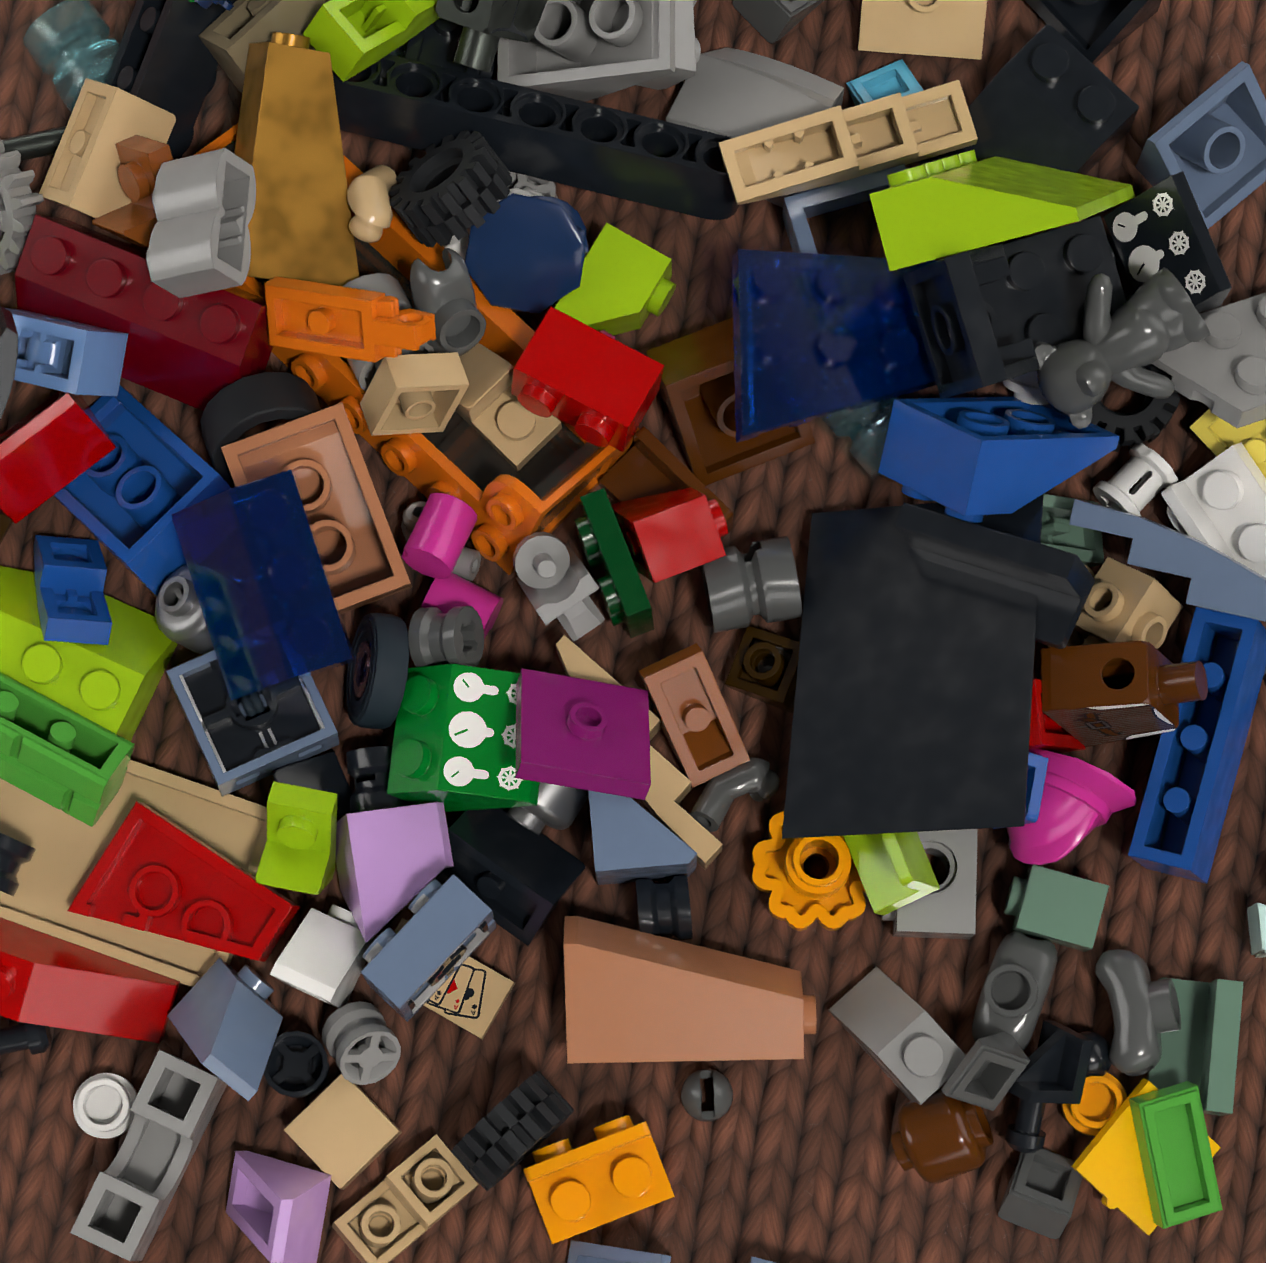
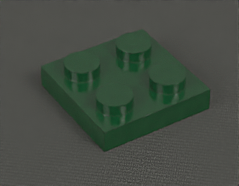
M605 488L581 496L580 500L584 516L574 520L578 531L577 535L590 568L602 564L606 576L597 579L612 625L616 626L625 623L630 638L654 630L652 607Z

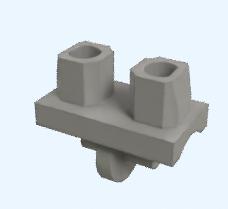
M536 532L526 536L517 545L513 554V566L518 575L516 580L545 625L557 618L570 638L575 641L605 620L589 596L597 591L599 587L569 543L564 544L557 536L550 533Z

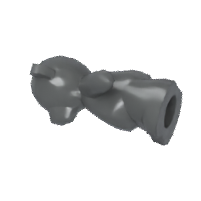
M1164 267L1147 280L1112 316H1110L1113 286L1110 278L1103 273L1092 276L1086 291L1083 314V339L1063 342L1056 346L1046 342L1033 344L1040 369L1037 370V384L1042 395L1051 406L1066 414L1069 422L1076 428H1086L1091 423L1093 416L1092 407L1103 398L1111 381L1126 389L1156 399L1169 398L1173 394L1175 386L1165 375L1144 369L1142 366L1154 363L1165 352L1179 349L1191 342H1199L1210 336V331L1194 307L1190 296L1178 279L1167 268Z

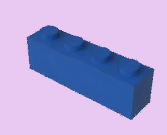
M1196 607L1181 663L1202 662L1207 675V697L1205 700L1179 703V725L1177 729L1161 733L1128 856L1146 869L1207 884L1266 668V628L1259 620Z

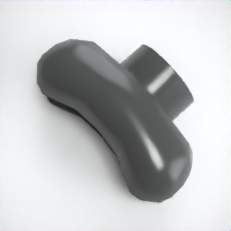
M444 248L442 251V258L446 269L444 271L431 270L419 258L413 261L410 270L411 291L416 310L435 314L436 339L434 341L430 340L434 353L458 352L459 356H461L481 340L485 333L486 321L477 309L475 293L465 261L456 251Z
M1016 930L1003 938L989 968L972 1022V1036L975 1042L979 1038L1004 1032L1012 1035L1023 1051L1028 1047L1057 964V950L1050 940L1031 939L1021 931Z
M1123 949L1108 950L1102 953L1097 961L1095 974L1108 993L1113 1012L1114 1035L1109 1058L1112 1065L1126 1075H1143L1154 1069L1161 1059V1033L1181 1030V1015L1176 989L1171 978L1151 981L1148 966L1139 955Z

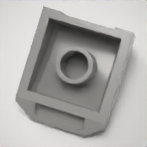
M725 47L700 54V59L696 63V75L685 80L666 116V122L735 138L842 105L844 87L792 65L744 50ZM792 194L765 200L783 208L784 198L792 196Z

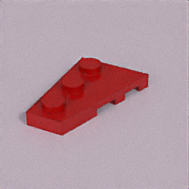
M136 801L67 911L256 961L266 962L300 906L270 886L256 883L255 876L145 803Z

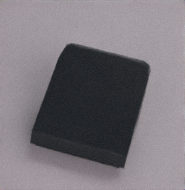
M335 751L272 771L275 782L338 794L337 820L350 813L349 798L352 792Z

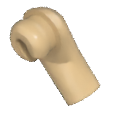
M377 165L359 175L351 182L347 190L348 204L355 214L349 222V229L354 237L367 243L380 240L383 228H389L393 218L389 193L391 187L397 185V176L394 170L388 166Z

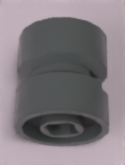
M788 536L754 541L750 546L749 552L742 554L734 545L724 547L726 556L701 565L706 601L714 633L749 627L753 616L759 614L767 623L802 617L800 588Z

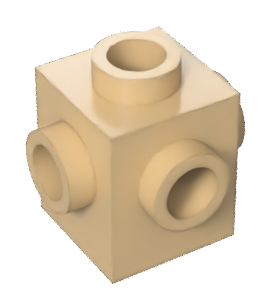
M1107 557L1094 577L1095 583L1075 625V629L1085 638L1082 645L1146 641L1158 649L1165 641L1167 632L1183 608V605L1155 578Z

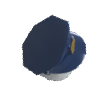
M528 186L523 190L513 188L509 189L510 192L506 199L497 200L501 207L495 214L487 213L483 216L486 222L477 229L475 225H472L467 229L468 235L458 240L454 235L450 244L443 247L450 248L459 253L467 265L470 276L492 306L540 314L553 303L580 287L584 257L586 253H589L586 227L578 211L566 201L551 196H544L536 189Z

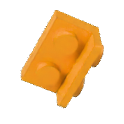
M626 1115L593 1128L597 1139L594 1142L572 1149L567 1138L532 1152L536 1164L524 1168L523 1171L532 1189L552 1244L675 1197L646 1121L634 1126L630 1115Z

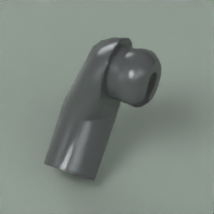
M750 757V761L708 780L690 815L707 831L715 832L719 829L734 799L749 793L750 797L757 802L763 801V799L768 800L778 790L780 778L776 772L770 769L768 761L762 758Z

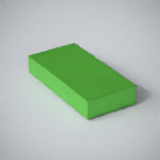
M1185 1081L1130 1098L1129 1102L1154 1223L1165 1229L1223 1210L1198 1085Z

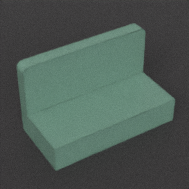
M1171 978L1179 1002L1181 1030L1161 1033V1059L1154 1069L1147 1072V1080L1158 1089L1190 1081L1198 1085L1204 1114L1218 1116L1233 1114L1244 982L1224 979L1200 982Z

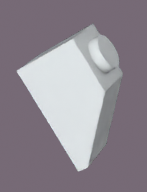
M332 904L326 915L311 908L275 962L270 975L297 990L340 1008L347 1004L366 963L362 956L375 938L372 937L366 943L352 916V912Z

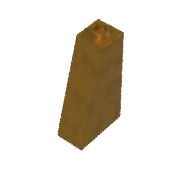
M272 32L271 42L249 43L234 151L235 155L253 166L256 179L255 209L248 224L251 241V259L247 276L269 280L278 276L344 286L348 282L359 278L355 240L349 229V222L352 217L347 199L348 187L330 53L309 49V37Z

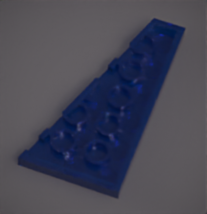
M738 249L732 256L736 443L755 438L760 433L788 425L790 428L811 422L816 417L849 408L853 410L936 386L903 275L936 261H927L890 271L886 258Z

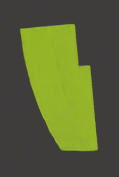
M330 0L320 7L303 32V35L310 38V44L316 51L330 53L332 70L345 82L396 50L438 20L439 17H437L435 10L437 0Z

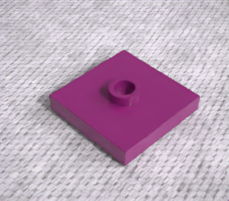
M522 668L516 684L515 778L645 800L651 786L648 690Z

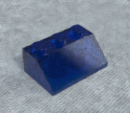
M292 470L228 489L171 515L231 701L356 661L297 477Z

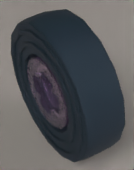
M369 613L362 618L357 627L351 646L346 678V706L349 719L355 726L369 729H385L390 727L397 717L404 696L409 664L408 632L406 623L401 617L384 613Z

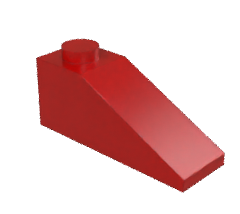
M0 917V1016L22 1023L154 1043L162 1041L169 1020L167 1015L172 1010L180 981Z

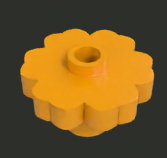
M784 811L773 815L768 825L770 839L758 842L752 851L754 866L752 883L758 890L771 893L768 900V910L772 917L786 921L791 928L798 931L806 930L815 920L826 930L836 931L843 927L847 921L859 918L865 911L866 902L863 894L866 892L844 837L824 836L782 839ZM816 856L826 861L828 873L825 877L815 879L805 873L804 863L810 857Z

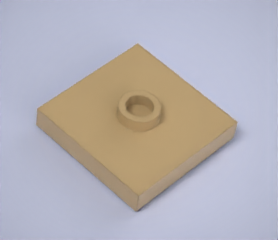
M862 0L858 50L981 60L987 0Z

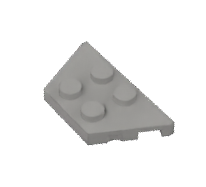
M1266 293L1200 313L1210 331V336L1199 342H1191L1179 349L1165 352L1160 359L1151 363L1172 376L1171 382L1175 385V391L1190 400L1204 403L1209 407L1211 413L1236 428L1266 419Z

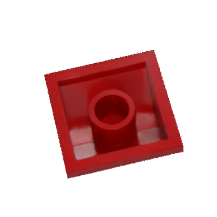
M57 391L0 435V509L15 524L116 448L81 395Z

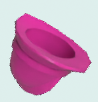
M1029 749L1031 753L1049 758L1039 817L1035 823L1025 824L1022 827H1007L1008 845L1014 858L1025 864L1044 865L1058 862L1079 845L1093 829L1106 824L1112 813L1135 806V791L1109 772L1078 758L1046 750Z

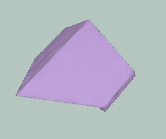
M444 802L349 813L337 822L336 865L340 891L366 943L444 868L454 866Z
M235 1151L226 1214L270 1263H317L331 1175L254 1152Z

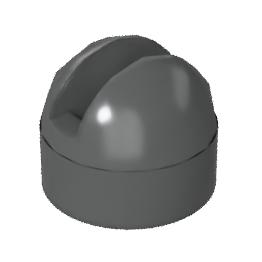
M713 1069L695 1071L685 1080L682 1086L681 1101L683 1107L691 1117L699 1121L712 1122L720 1119L728 1112L733 1101V1090L729 1080L722 1073ZM713 1078L714 1111H701L702 1089L700 1079Z

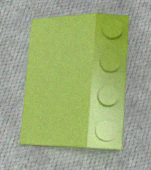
M975 150L888 174L886 176L890 188L869 194L890 271L1078 222L1135 197L1131 184L998 156L977 161Z

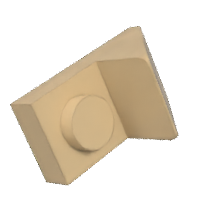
M478 342L467 353L459 356L470 385L455 411L518 472L562 429V422L552 415L548 418L540 417L524 408L519 403L517 397L511 394L514 367L508 361Z

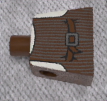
M1128 641L1066 646L1063 649L1054 647L1041 649L1042 712L1086 747L1174 731L1179 725V703L1205 700L1207 697V675L1201 661L1173 664L1150 642Z

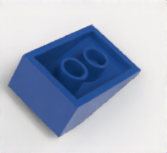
M119 385L118 396H101L90 407L116 448L53 496L157 597L161 586L169 575L184 565L192 563L203 564L248 519L240 497L221 475Z
M1014 396L894 399L878 473L902 484L901 492L909 497L925 501H935L945 506L944 514L970 523L982 522L984 515L1012 514L1117 449L1120 436L1092 423L1086 428L1078 429L1069 422L1066 414L1050 404H1027Z

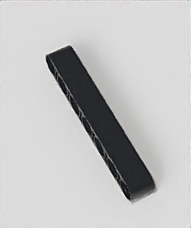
M391 54L386 55L345 82L332 70L339 125L342 131L424 151L433 143L436 147L441 146L443 138L452 134L456 139L460 131L468 130L470 134L477 131L485 138L510 172L709 220L728 219L739 208L718 146L719 142L732 139L730 137Z

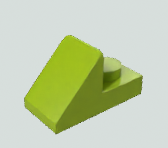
M273 781L267 800V841L255 876L256 883L318 895L333 879L335 872L338 794Z

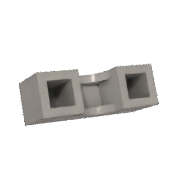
M159 1050L130 1108L134 1115L126 1138L111 1165L104 1172H99L70 1233L128 1261H142L227 1084L216 1075L170 1053Z

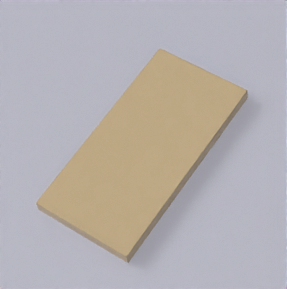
M130 760L126 766L128 768L118 793L97 823L91 827L66 814L61 809L59 810L0 778V833L36 849L31 861L22 864L16 875L19 886L14 897L0 891L1 918L180 981V984L193 987L219 957L230 965L233 954L94 917L80 915L67 910L136 801L145 803L253 876H256L267 841V807L231 794L222 797L219 790Z

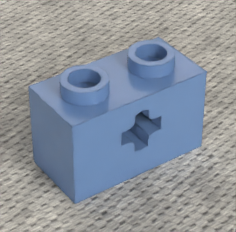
M5 308L12 312L18 333V356L14 380L75 395L118 396L128 333L22 309Z

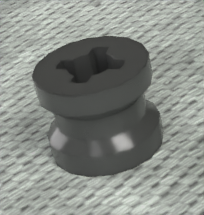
M454 606L447 613H443L437 607L419 608L414 612L409 625L408 639L410 655L416 667L445 664L476 667L479 664L484 649V629L478 612L472 606Z

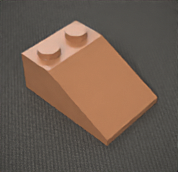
M342 402L221 447L287 625L291 631L296 632L412 588Z

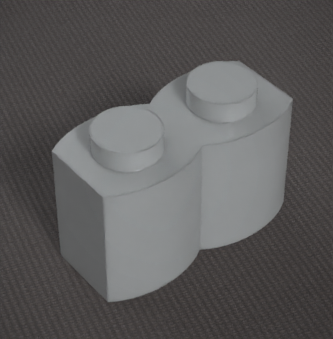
M226 148L163 162L158 171L155 188L152 193V204L156 213L157 223L151 233L149 248L146 253V263L151 282L178 298L243 285L249 271L251 259V241L248 224L253 216L256 203V179L254 168L251 164Z

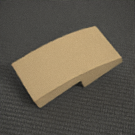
M436 1134L390 1172L384 1181L334 1221L331 1227L361 1263H390L474 1190L478 1183Z

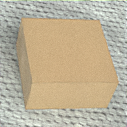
M458 352L398 355L396 358L384 357L360 405L371 436L443 432L470 384Z
M342 1074L284 1129L324 1173L331 1175V1180L341 1190H344L402 1133L357 1084H352Z

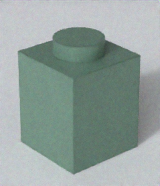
M1032 865L1027 869L1025 878L1013 877L1004 913L1014 916L1011 931H1021L1026 936L1050 940L1058 945L1087 952L1093 949L1109 885Z

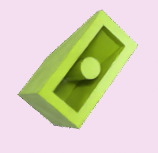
M606 222L589 253L584 258L580 287L559 299L555 309L599 332L606 330L612 335H618L640 329L650 313L657 317L661 315L675 291L676 284L670 281L672 277V259Z

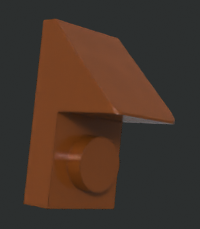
M134 135L115 144L121 163L118 168V178L122 189L131 199L132 203L92 220V224L148 250L151 233L157 223L156 213L152 204V193L155 188L156 177L163 162L172 161L173 158L169 144Z
M697 643L639 670L655 707L653 712L660 719L661 729L686 777L691 781L692 788L750 761L703 650Z

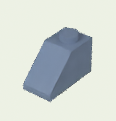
M219 957L167 1017L200 1063L249 1101L258 1091L283 1017L268 999L274 992V989L264 978L246 964L237 972Z

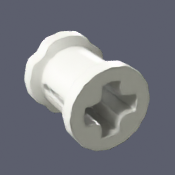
M1136 443L1129 451L1131 458L1108 482L1099 481L1094 486L1093 492L1103 506L1141 516V510L1163 488L1166 489L1170 485L1177 483L1178 478L1172 467L1157 452L1142 443ZM1140 478H1142L1141 481L1129 492V490L1133 487V485H1134Z

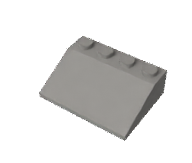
M547 0L534 36L528 43L500 37L498 44L497 80L586 102L674 73L675 0Z

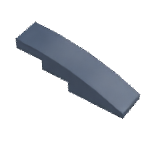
M1081 499L1074 500L1070 525L1133 538L1127 564L1191 578L1185 604L1266 622V577L1202 541L1145 517Z

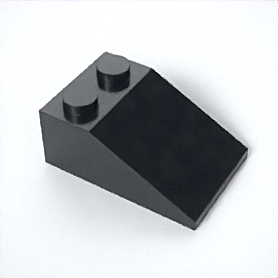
M1047 23L998 72L968 107L978 137L977 143L924 159L918 166L975 150L977 161L998 156L1086 175L1130 131L1139 106L1054 27ZM1024 236L991 244L988 246L997 244H1008L1014 241L1021 240Z

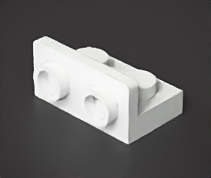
M1238 443L1226 449L1185 480L1170 485L1161 494L1168 504V517L1178 532L1212 546L1266 577V478L1244 445Z

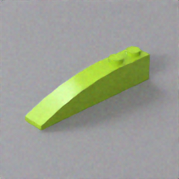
M0 566V673L131 742L178 643L170 640L158 628L154 616L105 594L104 597L112 620L108 645L44 641L38 613L35 572Z

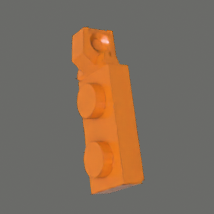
M278 276L264 283L270 346L376 363L384 357H398V355L402 354V349L417 351L424 343L436 339L435 314L411 308L399 310L398 298L391 295L385 296V293Z

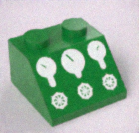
M458 664L408 668L404 696L396 717L387 794L415 805L444 802L445 812L537 806L540 782L515 778L516 684L520 673Z

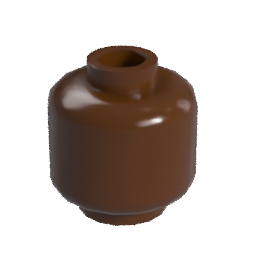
M942 1090L934 1092L921 1105L915 1101L903 1105L898 1115L900 1131L891 1134L892 1147L903 1170L907 1171L915 1168L924 1181L932 1184H939L979 1168L985 1161L986 1147L994 1143L991 1127L983 1108L945 1096Z

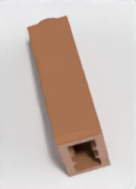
M565 916L563 947L567 1064L804 1059V1034H816L815 995H803L801 971L580 916Z

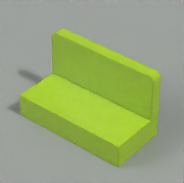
M917 832L843 836L875 914L884 916L940 889Z

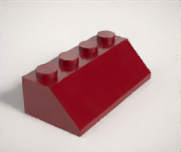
M35 214L15 272L17 309L128 333L121 377L202 411L205 410L207 403L222 388L243 377L265 371L273 346L269 344L267 306L264 298L236 287L178 298L151 282L146 263L147 251L67 219Z

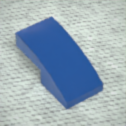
M35 535V586L44 641L108 645L112 620L103 593L107 567L99 541Z

